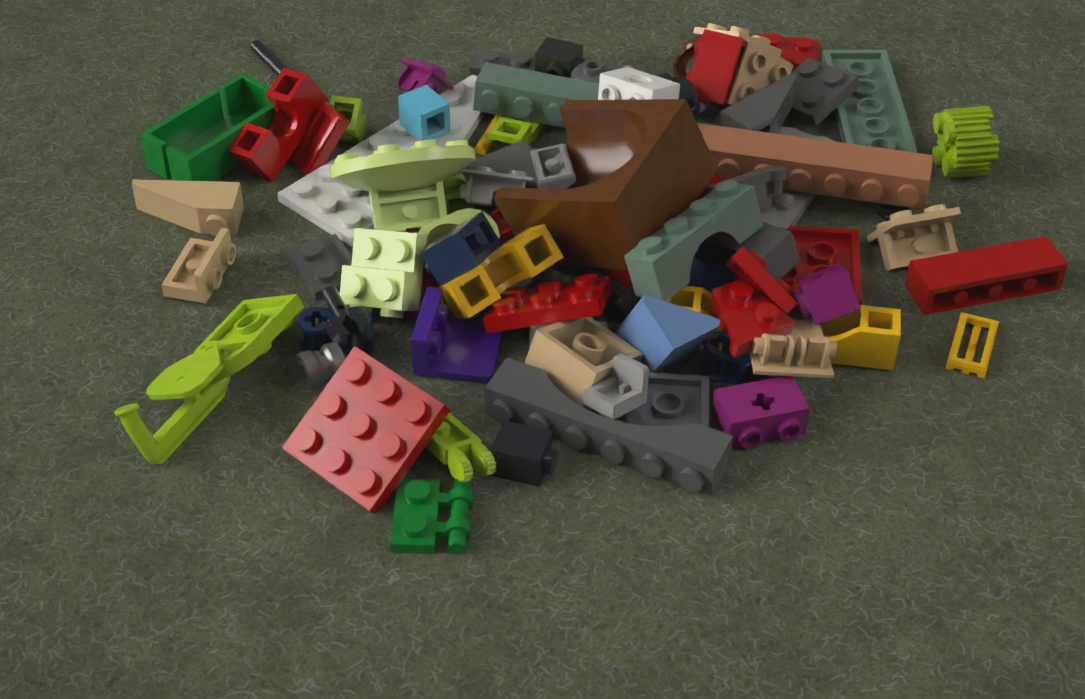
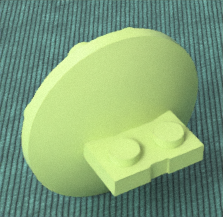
M437 139L414 142L415 146L405 150H400V144H388L378 146L372 155L359 157V153L337 155L334 164L329 168L330 179L351 188L369 191L374 230L403 232L411 228L421 229L427 224L447 216L443 181L456 175L462 168L468 167L476 160L474 148L468 145V140L446 142V146H438Z

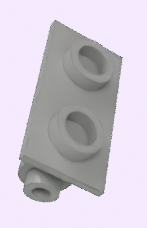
M485 166L461 169L468 185H461L460 198L466 199V202L470 204L492 206L493 197L500 187L538 189L534 178L523 171L511 170L508 174L497 173Z

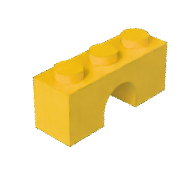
M545 224L529 227L496 248L477 267L437 287L443 288V297L456 319L470 318L500 299L499 294L526 278L536 276L564 258Z

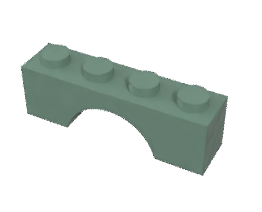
M734 180L718 183L714 190L703 198L692 202L687 210L676 218L668 220L664 227L650 237L642 239L638 246L624 255L635 295L643 297L646 294L667 301L690 283V270L694 255L707 237L710 236L712 239L740 245L764 225L755 187L737 183Z

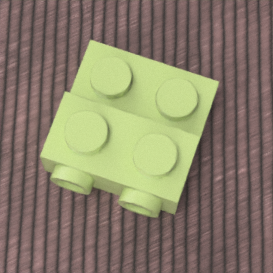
M354 228L352 265H342L340 296L344 303L349 304L350 307L365 308L371 313L373 307L381 308L380 316L403 318L404 311H419L424 260L420 252L425 249L426 234Z

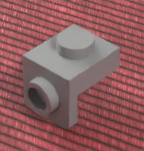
M618 354L614 356L612 377L584 389L583 404L610 419L619 418L646 404L649 368L626 355Z

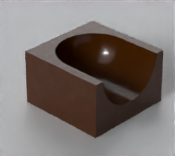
M686 99L566 100L559 110L566 128L567 151L576 181L567 189L500 187L493 198L515 236L529 227L545 224L564 258L553 265L628 270L624 255L638 246L642 239L653 235L664 227L668 220L676 218L687 210L692 202L698 200L717 171V166Z

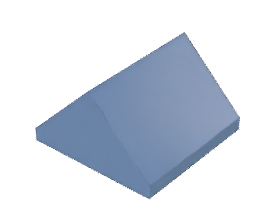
M644 294L619 326L617 334L621 339L643 353L640 363L646 365L649 368V372L659 373L692 356L719 327L720 319Z

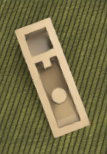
M133 179L132 188L138 210L200 234L217 236L221 228L230 229V235H237L244 209L240 182Z

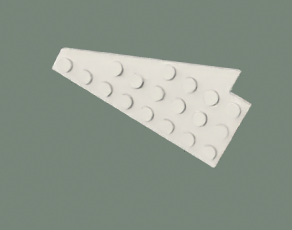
M471 75L453 86V90L448 89L440 94L450 105L451 132L435 138L437 139L438 146H446V142L469 140L483 118L485 112L473 110L477 76ZM398 119L342 154L359 153V157L372 155L378 146L388 144H400V150H405L415 146L414 142L418 140L400 125ZM337 157L277 193L279 202L331 235L336 234L341 241L350 247L353 246L354 228L374 229L369 191L351 188L331 181L329 168L334 164V160Z

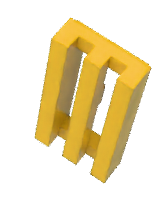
M961 312L945 369L953 371L956 368L962 370L961 373L969 375V372L976 373L977 377L985 379L999 321ZM966 323L974 326L965 359L958 358L957 355ZM981 327L988 328L989 332L981 362L978 363L973 361Z

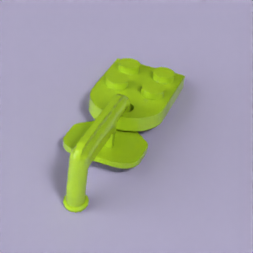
M297 294L243 300L197 347L193 354L167 367L148 386L146 390L147 395L151 400L183 398L185 402L153 436L137 411L140 408L137 403L122 406L114 411L115 416H119L126 432L148 463L153 465L163 464L225 397L231 375L245 368L258 356L266 353L272 347L271 342L280 332L288 329L294 323L293 318L304 308Z

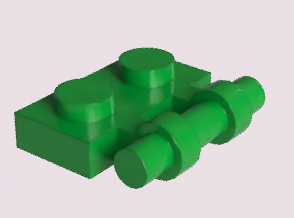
M403 478L396 491L390 541L391 553L435 554L436 540H447L450 553L462 554L466 548V541L471 537L472 525L468 520V511L473 508L474 495L470 490V481L460 483L458 479H455L453 489L449 492H441V479ZM439 510L451 511L450 519L446 522H438Z

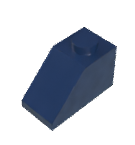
M480 212L432 242L420 254L424 259L423 262L427 272L442 286L477 267L501 245V242L484 213Z

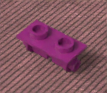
M404 58L400 59L406 66L397 79V85L400 90L409 92L428 85L439 94L443 88L454 89L446 80L447 74L437 65L431 64L427 66L418 59L415 61Z

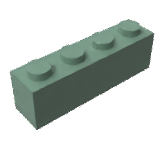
M484 62L475 82L473 110L565 128L564 120L559 110L565 101L598 100L599 84Z

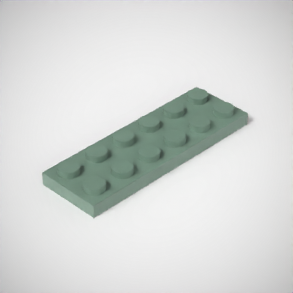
M823 50L822 63L856 75L859 79L860 87L834 110L842 143L918 153L887 50Z

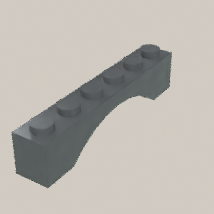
M508 357L485 386V414L490 415L495 421L499 423L508 421L552 431V438L563 441L571 449L588 450L601 455L606 461L613 464L624 463L640 469L651 478L662 477L679 483L681 487L690 492L701 491L712 495L730 462L733 436L695 422L679 425L647 426L603 417L581 407L566 397L550 381L544 370Z

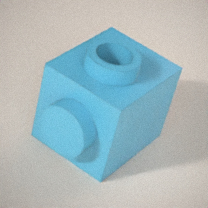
M428 85L398 96L399 123L418 141L435 139L451 132L450 105L443 96L438 95Z

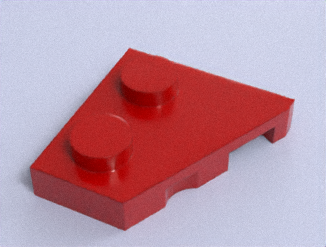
M742 278L712 290L710 304L714 314L720 319L719 326L722 334H728L730 338L729 351L734 358L753 351L754 338L761 337L763 333L782 336L792 334L795 321Z

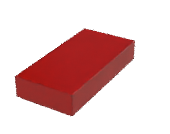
M324 102L290 160L305 176L325 165L350 121L333 105Z

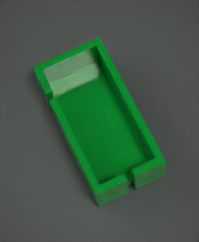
M242 72L220 85L223 108L220 91L214 89L140 134L146 168L167 180L172 178V180L212 182L217 181L237 168L240 164L227 150L245 123L265 129L271 125L274 118V107L265 96L270 86Z

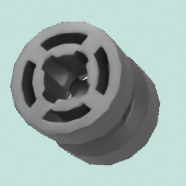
M334 341L322 345L320 352L307 350L296 354L298 371L304 383L309 384L306 385L309 391L322 387L323 383L328 381V378L331 380L345 360L340 346Z

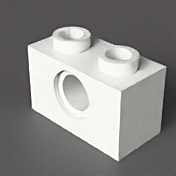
M625 67L600 73L598 100L679 99L680 84Z

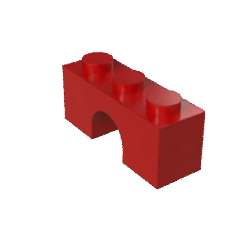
M283 68L265 94L274 107V118L271 125L265 129L245 123L227 150L247 172L271 182L275 180L304 137L322 104L328 101V98L308 74Z

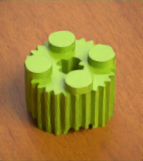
M978 106L945 109L941 113L934 114L933 129L938 137V146H933L932 148L933 161L935 166H942L943 175L948 177V179L990 175L991 168L989 166L991 162L999 159L998 145L1000 144L998 135H992L991 126H989L990 121L988 119L994 118L990 107Z

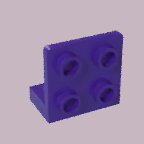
M427 287L411 337L413 374L488 383L494 374L504 331L486 333L483 321L449 318V305L443 304V288Z

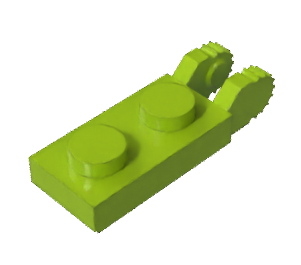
M451 413L447 415L425 446L444 465L448 464L451 475L458 479L460 483L470 481L473 478L472 464L474 469L478 473L480 472L481 475L483 474V476L494 474L496 471L493 453L488 451V448L482 444V440Z

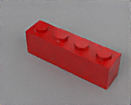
M1043 236L911 260L905 288L922 314L928 315L1060 290L1068 263L1049 238Z

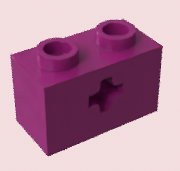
M841 263L797 278L800 288L794 290L800 312L803 318L811 316L815 325L861 309L849 273Z
M793 376L765 379L718 388L714 391L712 416L719 431L733 436L732 449L738 447L752 449L763 442L779 439L792 441L800 435L806 434L810 407Z

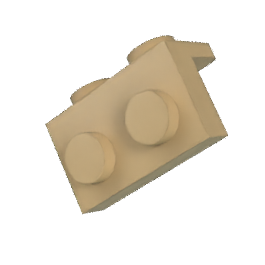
M221 228L214 241L189 239L161 285L164 297L207 303L214 289L217 290L220 287L222 275L228 265L231 266L235 260L236 246L231 241L230 229Z

